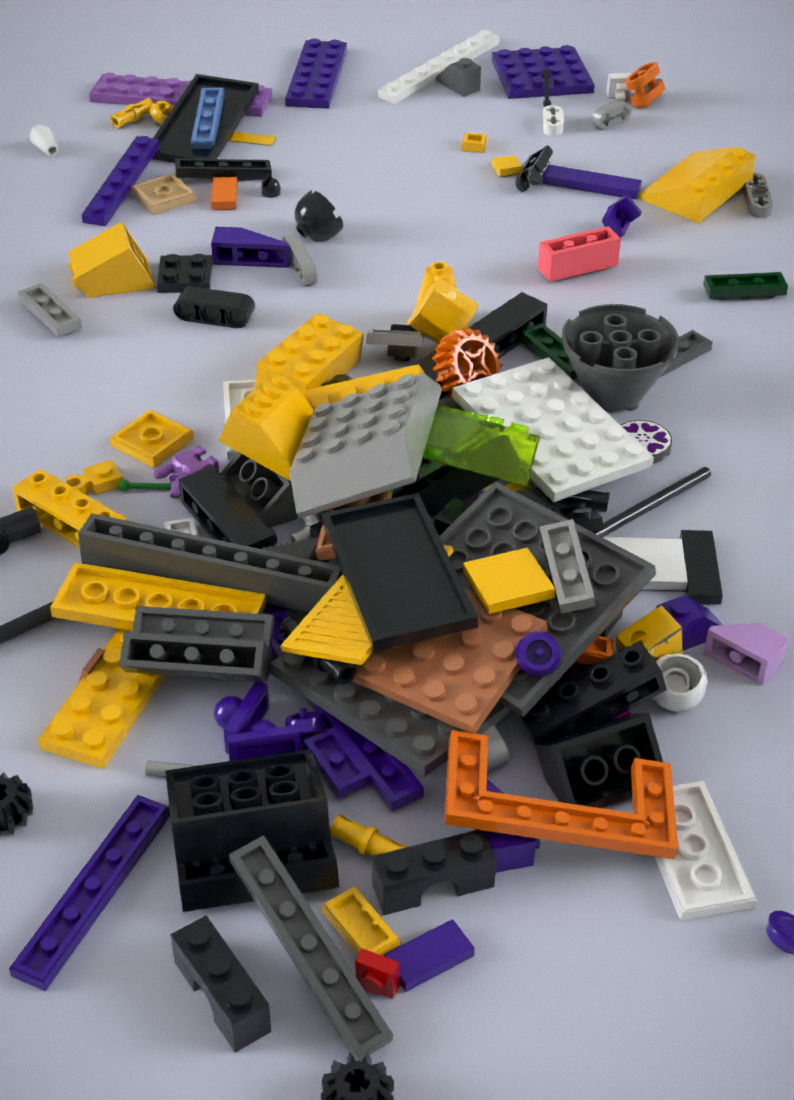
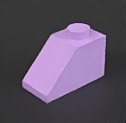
M760 623L711 626L708 629L704 654L763 685L784 663L789 638Z

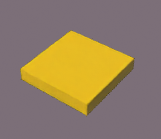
M149 409L111 436L110 445L155 468L193 440L194 433L193 430Z
M528 547L463 563V573L488 614L555 598V587Z

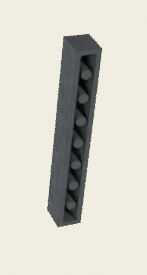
M91 513L78 533L83 564L266 594V604L307 613L315 607L342 576L339 565Z

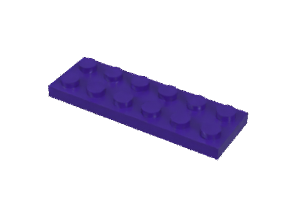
M316 38L305 40L285 97V106L330 108L347 53V42H341L336 39L320 41Z

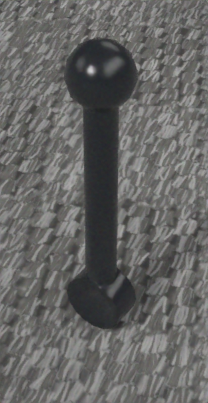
M547 69L542 71L545 88L544 107L552 104L551 100H549V78L551 72Z

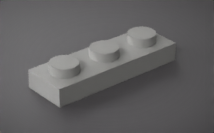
M42 283L18 291L19 301L57 337L67 335L74 330L82 328L81 319Z
M571 519L540 526L541 537L561 614L596 606L574 520Z

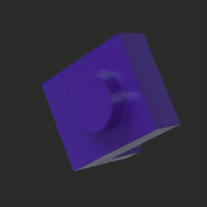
M625 195L608 207L602 223L604 227L609 226L619 237L625 235L629 224L640 217L642 211L628 195Z

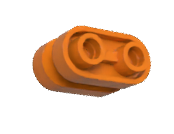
M657 62L642 65L625 79L627 89L635 90L630 96L634 107L643 109L650 106L651 101L661 96L665 90L663 79H655L660 73Z

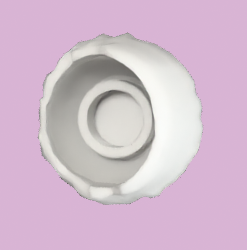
M675 653L659 656L656 663L662 671L667 690L652 699L662 708L673 712L694 708L703 699L708 684L707 673L703 665L687 654Z

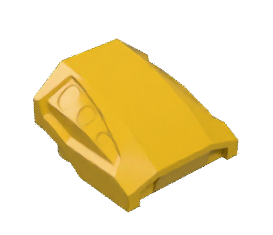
M435 276L433 281L436 283L432 282L428 287L423 301L413 311L411 319H408L406 323L435 343L441 344L440 340L444 336L468 326L479 304L452 287L439 276Z

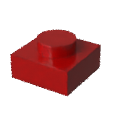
M362 948L355 960V976L365 991L374 995L382 994L393 999L400 986V962Z

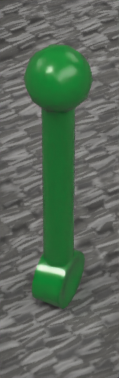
M123 479L119 481L118 488L121 491H127L128 489H170L171 491V482L131 483Z

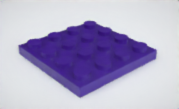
M563 45L561 48L544 46L540 49L521 48L515 51L501 49L498 52H492L491 60L508 99L545 96L542 71L546 69L551 72L549 96L594 93L595 84L575 47L570 45Z

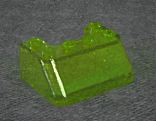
M438 405L423 458L527 486L540 436L528 433L530 429L528 426L511 422L509 428L503 426L504 419Z

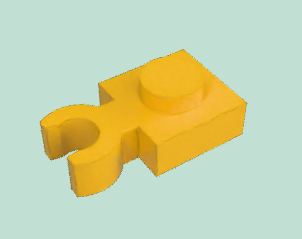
M112 460L84 468V475H70L65 478L66 484L79 489L85 495L93 490L95 495L118 488L119 481L123 480L122 474Z

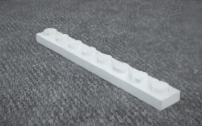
M488 30L480 31L478 34L467 38V40L455 45L446 52H442L437 57L414 68V70L401 75L398 79L387 83V85L378 89V98L393 104L400 102L436 81V77L450 64L458 62L462 58L473 60L499 45L500 36L492 34Z

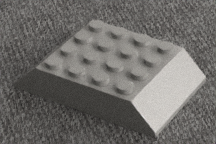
M424 373L415 376L408 374L389 385L378 384L368 392L359 395L352 393L345 396L339 402L333 404L326 402L317 406L314 409L289 470L296 513L299 519L416 482L442 391L440 384Z

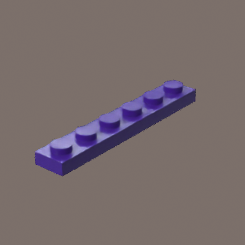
M136 136L81 214L83 223L100 226L108 224L131 190L130 186L136 183L159 149V139Z

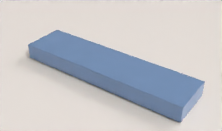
M224 88L201 89L190 142L191 149H213L215 146L225 97Z

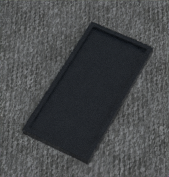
M196 74L153 137L154 139H159V149L152 159L175 163V159H217L258 94L259 83ZM202 88H224L225 92L216 144L213 149H191L190 142Z
M419 493L322 513L324 528L373 652L478 628V616Z

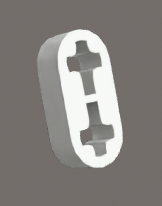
M550 105L543 108L542 126L543 132L546 135L558 136L563 133L564 115L563 109L559 106Z

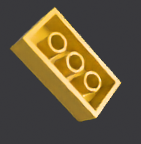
M314 314L257 362L255 388L272 373L273 375H281L287 378L291 385L297 387L306 399L305 390L321 387L324 383L332 380L334 376L346 374L360 361L364 332L356 330L350 325L332 320L326 315Z

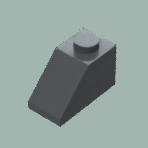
M462 58L444 69L436 77V81L464 97L480 91L481 66L469 58Z

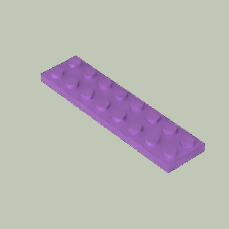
M105 73L101 75L89 93L90 102L121 105L136 104L146 98H150L153 103L166 101L174 107L192 80L181 81L177 78L158 79L155 76L145 78L137 77L133 74L121 76L114 73ZM259 85V92L245 115L262 117L272 98V88H265Z

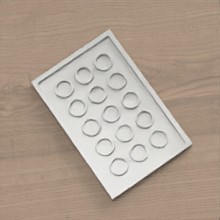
M549 357L453 387L452 398L491 438L498 435H507L517 456L520 458L521 464L519 467L552 502L652 467L654 457Z

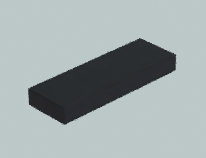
M681 530L680 539H682L688 580L687 596L700 604H721L723 594L713 531Z

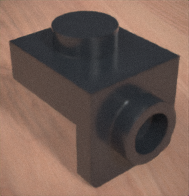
M392 324L390 330L417 331L406 324ZM388 345L387 356H394L395 361H410V357L415 358L417 354V347Z

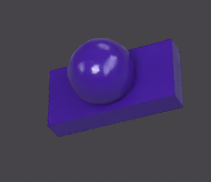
M255 681L243 700L237 696H226L216 704L214 718L218 726L223 728L225 752L229 754L227 735L246 732L253 722L262 720L270 709L269 692L266 683Z
M258 720L253 722L246 732L227 735L229 761L302 750L299 724L277 727L269 720Z

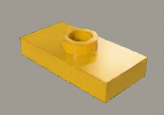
M356 886L322 904V913L357 956L363 948L385 957V953L400 946V939Z

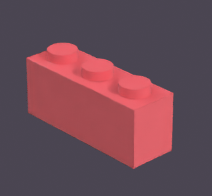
M607 226L542 241L539 246L538 270L551 282L618 266L621 238Z

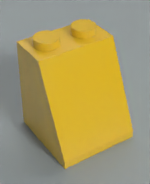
M123 222L68 251L70 258L68 266L74 275L71 277V280L77 290H83L88 298L147 290L156 287L147 257Z

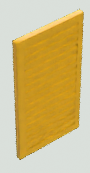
M444 545L446 552L450 557L451 554L454 552L453 547ZM343 574L280 645L282 652L362 665L370 656L373 650Z

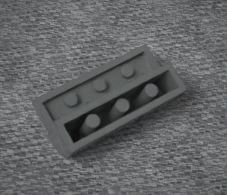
M136 606L133 631L124 632L119 666L129 673L266 682L270 675V662L273 661L271 648L275 618L269 614Z

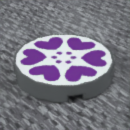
M633 420L621 424L654 457L653 463L662 461L663 456L670 454L672 436L662 425L646 420Z

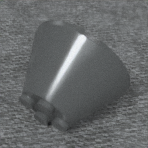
M605 304L579 311L578 317L572 321L568 319L562 330V344L583 390L605 411H633L638 408L639 402L675 358L679 348V336L674 326L662 316L656 319L647 315L644 308L624 304Z

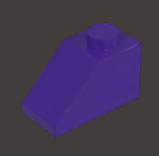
M686 595L657 605V607L662 605L682 627L683 651L706 643L708 629L711 626L723 625L708 608Z

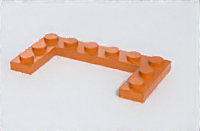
M451 730L448 747L444 825L675 859L678 851L671 763L634 758L631 766L634 813L487 791L488 735Z

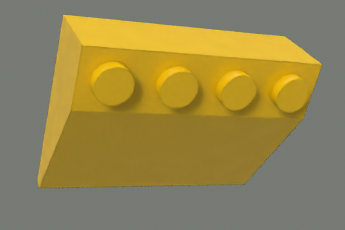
M737 147L693 152L639 193L638 198L700 223L745 186V182L750 179L753 180L756 155Z
M271 373L232 409L218 441L291 481L289 470L314 409L299 389L291 385L287 378Z

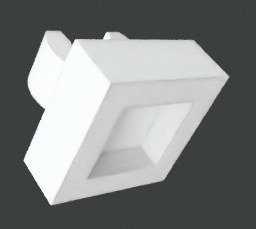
M631 73L608 75L606 91L608 98L626 100V97L630 96V90L627 89L625 79Z

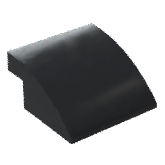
M312 749L165 770L183 912L254 901L230 863L229 854L263 835L301 893L339 887L337 859L331 842L328 803Z

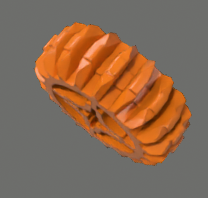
M471 328L450 332L449 335L444 336L440 340L441 344H438L435 348L437 354L432 358L437 363L432 369L438 373V378L435 381L442 383V391H448V398L452 397L453 387L500 373V369L504 365L498 360L501 353H496L494 350L496 343H488V335L481 336L480 330L472 331Z

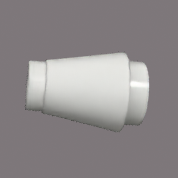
M37 125L31 130L30 140L33 145L49 157L58 154L59 147L49 127Z

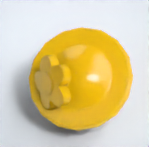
M166 101L154 103L150 107V114L155 123L163 124L173 106Z

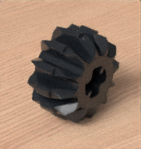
M4 772L0 775V834L6 830L14 834L15 826H26L27 817L33 814L32 793L27 783H23L18 775L8 778Z
M351 1053L347 1057V1064L334 1060L331 1065V1073L324 1074L322 1078L323 1091L321 1093V1100H394L392 1095L394 1080L392 1076L386 1075L384 1062L372 1065V1058L368 1053L362 1061H355V1057Z

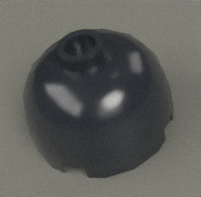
M310 190L297 203L294 212L297 223L296 229L304 238L309 237L314 241L329 240L343 230L344 225L342 218L339 216L336 219L333 211L336 209L333 204L317 191L312 194V190Z

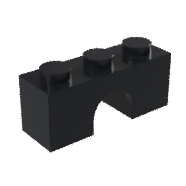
M475 830L372 856V886L384 916L421 906L423 892L439 882H452L457 896L495 887L497 858L485 831Z
M207 915L170 934L176 966L194 992L200 988L203 989L211 1005L214 1022L235 1053L271 1032L269 1003Z

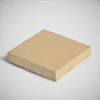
M173 173L130 186L131 194L153 215L197 201L196 193L179 178H176V175Z

